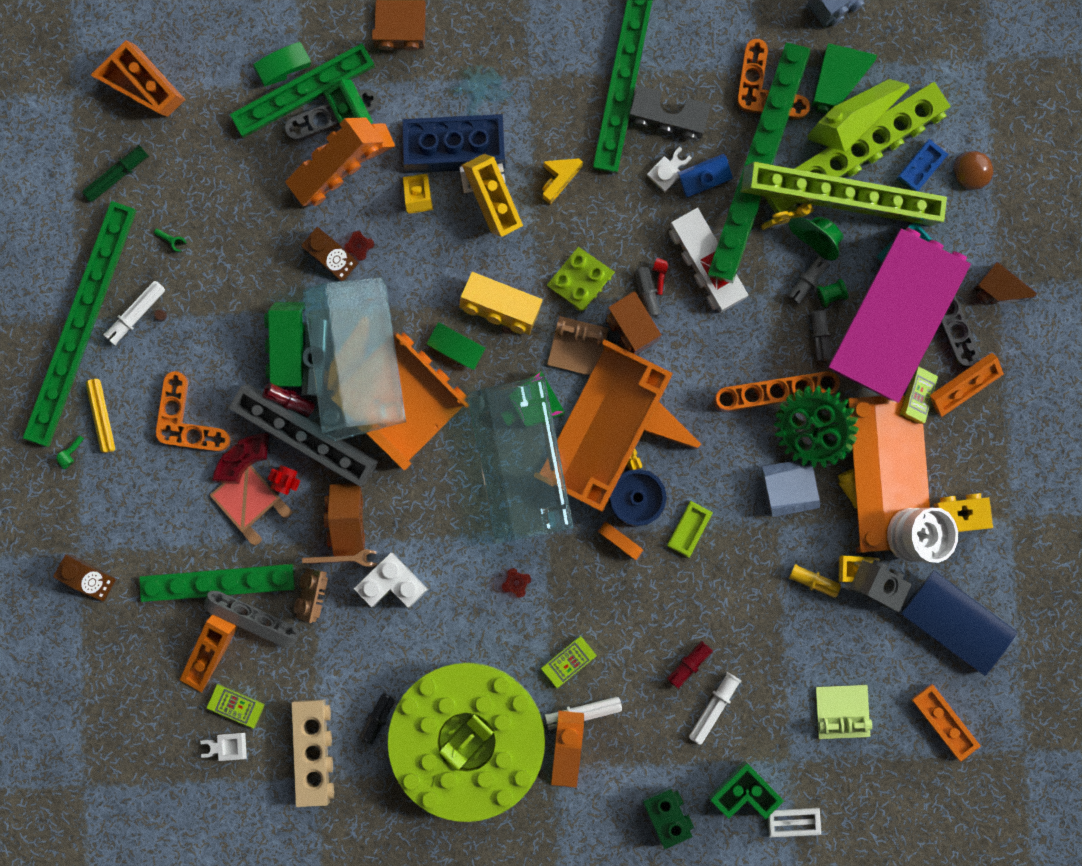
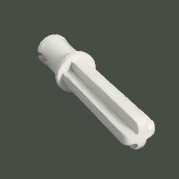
M153 281L122 316H117L119 319L103 335L116 346L117 342L130 329H134L132 326L165 292L164 287L158 282Z
M728 672L717 691L712 692L714 696L689 735V738L697 744L701 745L727 702L731 703L729 699L739 683H741L740 679Z
M614 697L571 709L568 706L567 710L563 711L584 713V721L621 712L622 705L619 697ZM558 712L545 714L548 730L557 728Z

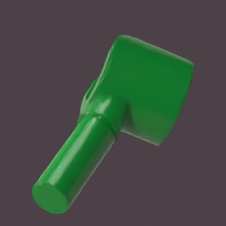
M158 228L154 231L155 235L170 243L175 252H182L175 248L176 241L181 240L187 244L183 237L174 238Z
M79 435L67 450L57 455L56 460L63 469L68 468L74 463L70 455L84 440L82 436Z

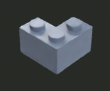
M809 0L807 5L822 26L826 28L830 24L833 27L838 25L845 19L844 15L851 10L853 13L858 11L865 5L864 0Z

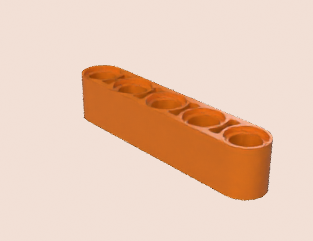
M826 371L722 388L716 393L714 404L722 412L781 404L783 401L787 402L786 398L789 394L795 396L796 382L805 383L814 392L818 385L821 387L820 381L822 378H828L832 381L830 393L832 395L838 390L840 380L835 373ZM771 386H779L782 389L783 394L781 398L772 397L770 394ZM821 387V392L825 393L826 390ZM751 389L757 393L758 399L756 402L746 400V390ZM727 393L732 397L733 403L731 406H724L720 403L719 398L721 394Z

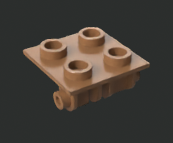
M559 316L547 365L590 376L603 352L604 346L602 342L604 339L606 340L609 328Z
M306 568V573L301 575V596L296 599L294 605V613H297V619L312 623L316 622L317 618H320L322 605L316 604V602L323 603V600L317 599L318 594L325 595L319 589L326 590L327 572Z

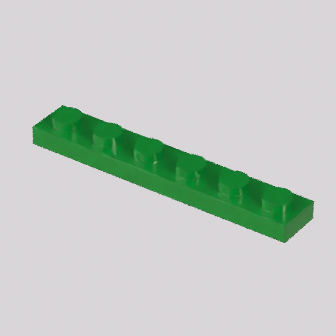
M363 43L231 113L230 116L241 136L245 138L323 96V92L341 79L352 80L373 69L375 65Z
M293 564L139 577L141 602L206 597L210 591L235 595L295 590Z

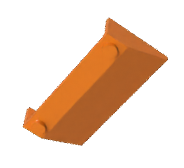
M605 339L602 342L604 350L540 473L535 472L534 474L535 478L602 512L673 375L672 372Z
M883 396L848 398L846 404L849 408L855 409L850 417L858 418L856 424L852 426L859 428L857 434H854L857 440L855 444H852L860 546L856 548V553L890 551L887 531L892 517L898 511L906 508H930L923 424L900 415L905 396H902L899 403H894Z

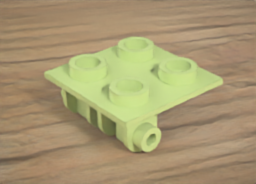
M868 685L816 687L819 739L870 737L872 720L869 719Z

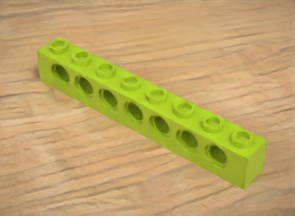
M932 82L886 111L845 152L828 147L795 169L841 178L848 174L850 178L862 170L861 165L869 161L870 164H873L883 157L882 152L888 148L894 151L905 143L903 139L911 135L914 138L926 130L924 126L931 121L935 125L947 117L945 113L951 106L936 83ZM915 108H922L926 113V117L917 116ZM894 121H901L905 126V130H897L894 127ZM880 134L884 139V143H875L872 135ZM851 148H860L863 156L855 157L851 152ZM830 161H839L842 169L838 171L832 169ZM764 196L775 214L783 211H788V213L794 212L798 208L797 205L800 204L799 202Z
M753 162L744 167L741 189L743 193L929 226L944 222L947 197L758 162Z

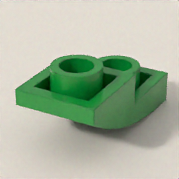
M297 42L260 59L253 64V68L263 87L286 80L287 75L309 68L311 60L301 42Z
M440 322L437 323L427 342V345L472 370L476 368L486 349L479 343Z

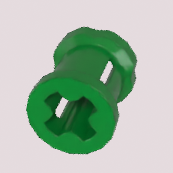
M841 278L837 279L836 283L824 287L821 285L816 287L817 295L823 308L828 307L829 303L849 298L847 288Z

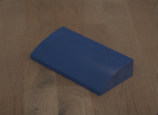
M503 114L402 119L405 173L460 171V167L482 154L493 156L496 163H502L503 168H505Z
M935 570L930 573L902 608L903 616L984 676L988 674L1017 635L1015 629Z

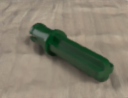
M138 144L123 158L119 157L120 161L83 190V195L90 202H94L129 172L132 174V170L150 156Z

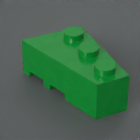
M275 302L268 310V313L264 315V326L269 328V338L265 339V353H269L270 363H266V378H270V383L276 386L302 385L303 353L305 351L303 349L305 325H303L302 310L305 309V302Z

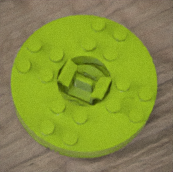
M465 662L446 665L416 681L399 701L393 713L388 733L390 763L394 775L405 793L427 812L458 822L489 819L507 811L519 802L535 782L542 765L545 750V733L542 717L529 692L506 672L480 663Z

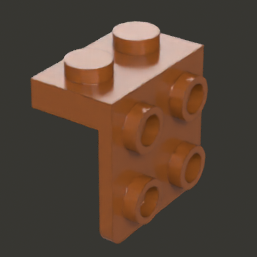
M376 0L375 30H372L374 47L381 50L403 48L408 51L425 49V0Z

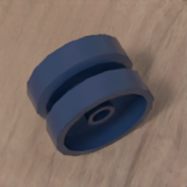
M642 469L627 471L620 476L609 498L610 508L615 517L625 525L634 527L648 525L656 520L665 509L667 500L665 486L659 477L650 471ZM635 493L638 495L642 494L643 500L640 503L633 500Z

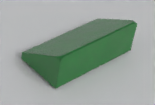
M341 79L323 92L339 124L344 118H367L371 124L373 123L352 80Z

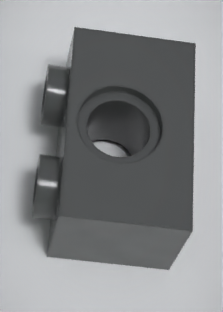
M862 560L850 589L884 607L899 612L912 584L903 580L904 574L893 569L887 571L889 566L882 562L874 560L872 564Z

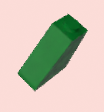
M828 43L824 51L811 107H815L819 113L827 114L833 107L843 103L873 66L877 55Z

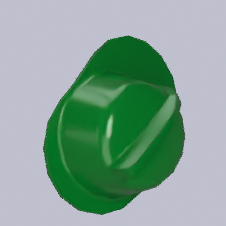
M799 217L790 219L789 228L792 233L811 246L822 258L833 261L839 257L838 246L844 236L832 221L823 217H816L811 221Z

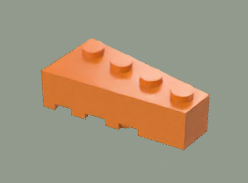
M344 118L340 123L342 129L337 132L333 131L327 136L326 139L329 143L316 148L311 153L313 160L303 162L285 181L302 206H317L326 199L325 194L340 187L344 182L342 179L345 176L358 171L361 168L360 163L364 159H369L379 152L378 147L384 141L367 118Z

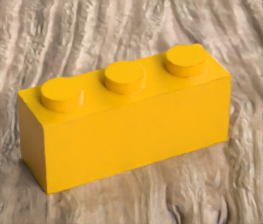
M482 154L463 164L462 167L490 232L503 237L522 227L523 224L495 158Z
M471 272L461 295L459 308L463 309L467 314L484 317L492 324L507 326L515 333L530 335L541 309L543 299Z

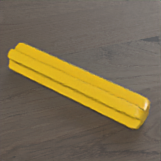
M91 379L86 381V388L99 447L102 453H109L115 450L102 386L99 379Z

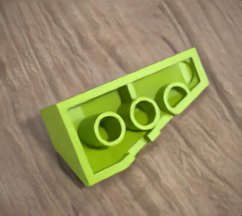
M888 79L833 107L807 135L808 140L845 152L909 89V85Z

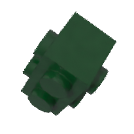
M669 786L642 798L664 850L693 837L690 830L695 828L689 814L684 816L680 809V806L684 805L678 790L673 792ZM667 801L668 806L666 808H661V803ZM673 826H679L676 832L671 831Z

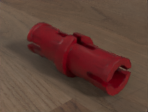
M270 382L263 390V398L274 401L287 410H294L305 417H309L314 410V402L296 395V392L293 390L287 391Z
M700 641L687 657L684 656L681 659L680 665L666 679L679 690L693 673L696 674L699 671L698 667L713 653L712 649L703 641Z

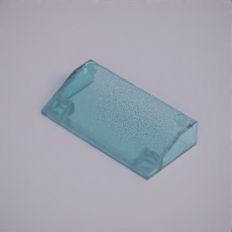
M382 277L330 282L303 289L322 434L337 441L406 422L385 279Z
M545 376L467 393L495 544L574 529Z

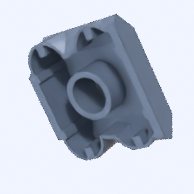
M802 460L762 467V480L768 509L772 517L820 508V499L811 461L808 460L805 465H802Z

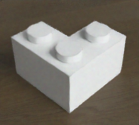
M390 553L354 590L371 607H375L392 591L410 608L428 591V588L394 553Z

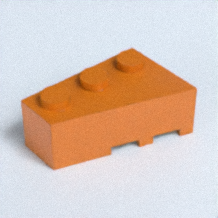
M127 40L91 74L94 78L167 117L185 101L184 97L137 45Z

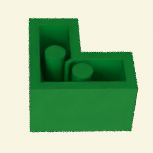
M745 760L708 796L728 819L747 801L765 819L784 802Z

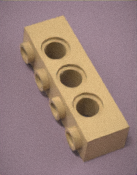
M325 699L292 702L296 807L326 806L330 803V799H334V784L329 783V773L333 772V758L328 757V746H332V733L327 731L326 723L327 720H331L330 705H326ZM313 719L317 721L319 725L317 733H310L307 730L306 723L308 720ZM309 746L318 747L320 750L318 759H311L308 756L307 749ZM310 772H317L321 776V783L319 785H312L309 782L308 776Z

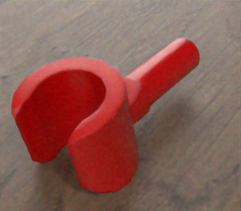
M660 258L656 259L652 270L659 273L657 281L658 292L656 294L662 295L668 263Z

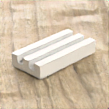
M820 808L775 810L768 817L769 837L821 835ZM810 814L815 816L813 819L774 821V816ZM815 824V829L775 831L774 826Z

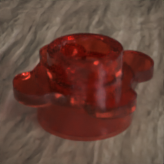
M355 231L352 233L349 242L345 244L344 249L348 253L354 254L359 261H363L366 259L369 249L374 247V241L371 238L367 239L360 231ZM357 244H361L362 247L358 248Z
M511 568L507 572L508 577L506 582L502 584V589L505 592L515 593L519 598L524 597L526 594L525 588L531 582V577L529 574L523 575L517 572L515 568ZM514 581H519V584L515 585Z

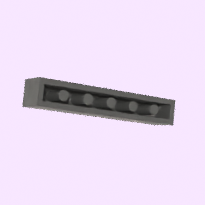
M246 384L240 387L229 409L361 487L368 482L379 462L378 460L296 411L287 410L282 405L263 398V392L254 386Z

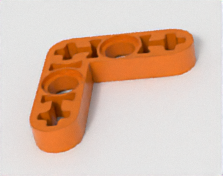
M760 39L749 41L745 48L737 96V104L742 111L762 114L770 91L762 89L768 47ZM755 45L759 46L760 51H763V53H759L757 63H762V66L752 63L754 54L749 49H753ZM748 70H756L759 73V79L755 82L748 81L745 76ZM743 85L753 88L751 97L756 102H752L750 106L746 105L745 100H742V98H746L748 88H743ZM796 95L793 106L796 102H801V106L805 107V110L803 109L800 113H795L796 109L792 108L788 119L800 120L805 118L810 110V103L806 97Z
M173 371L168 373L163 382L156 427L157 439L161 443L217 452L226 450L231 440L225 430L182 423L188 380L180 372ZM175 376H178V380L182 381V386H177L176 394H181L180 399L173 396L167 397L168 392L173 394L174 387L169 383L170 380H175ZM171 401H175L179 405V410L175 415H168L166 412V405ZM168 426H171L172 431L180 432V427H184L181 433L182 442L179 443L180 437L170 436L169 440H166V436L162 435V431L167 430ZM196 429L200 433V440L195 444H191L187 440V434L189 431ZM205 431H209L207 436L217 437L218 433H221V437L225 438V442L220 443L219 447H216L215 442L206 441L207 446H203L206 439Z

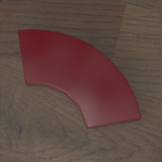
M267 433L255 434L239 440L235 446L227 453L225 452L220 458L212 481L215 483L239 484L242 474L249 466L256 462L267 460L270 436Z

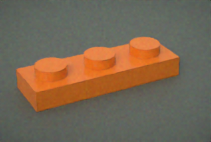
M990 353L929 395L936 412L943 417L1001 377L1004 373L998 357Z
M933 684L928 685L911 699L959 762L981 747Z

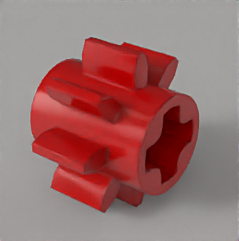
M283 465L279 466L278 471L271 469L267 479L273 482L270 488L286 495L289 494L290 489L297 491L301 481L296 478L298 472Z

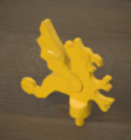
M804 203L794 212L788 213V211L776 213L772 215L774 219L761 225V228L765 230L775 225L788 223L794 217L802 218L809 213H813L814 209L811 204Z

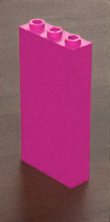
M911 228L898 231L827 367L894 403L900 402L971 266V263L966 261L967 257L956 251H953L951 254L943 250L944 245L932 239L927 242L919 238L921 234Z

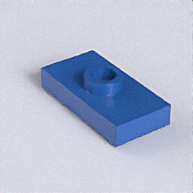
M928 139L896 179L909 190L919 191L948 156V153Z
M725 154L677 172L686 197L733 179Z

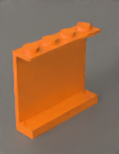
M394 331L330 395V398L405 471L412 464L409 460L463 406L467 408L469 404L465 401L467 395L459 387L453 389L447 383L450 378L440 368L435 371L429 365L432 360L422 350L417 353L411 347L414 342L404 332L399 335Z

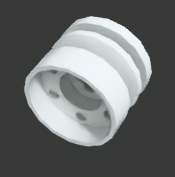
M906 508L898 511L892 517L888 526L887 540L895 556L903 561L941 562L954 552L958 542V530L951 515L941 508Z

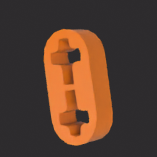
M606 521L597 531L634 560H637L644 551Z

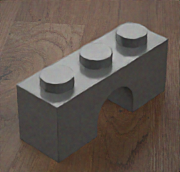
M637 86L629 120H632L634 125L644 128L652 125L658 127L657 130L662 133L672 134V131L682 133V137L685 139H702L711 104L686 98L685 106L681 112L668 114L660 106L662 91Z

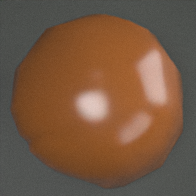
M968 151L956 158L953 171L955 172L957 182L969 190L981 189L991 181L993 165L989 157L984 153Z

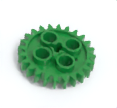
M820 385L816 387L814 392H812L810 386L805 388L804 393L797 389L794 393L795 396L789 394L786 398L787 402L783 401L779 407L782 410H778L775 415L779 419L776 420L774 426L780 428L775 433V436L783 437L779 442V446L787 445L788 448L785 454L793 452L795 453L793 456L794 461L801 457L802 465H805L809 460L813 468L816 467L819 461L823 468H825L828 460L833 465L837 463L838 458L843 460L846 452H851L853 448L851 444H855L857 440L854 434H857L859 431L858 427L852 426L856 424L858 418L850 417L855 409H846L845 406L848 399L840 402L838 400L840 393L838 392L831 396V388L829 387L825 393L821 392ZM820 409L828 410L831 413V416H824L821 413ZM796 413H802L806 420L798 419ZM826 433L834 434L837 440H830ZM802 437L809 438L812 444L804 443Z

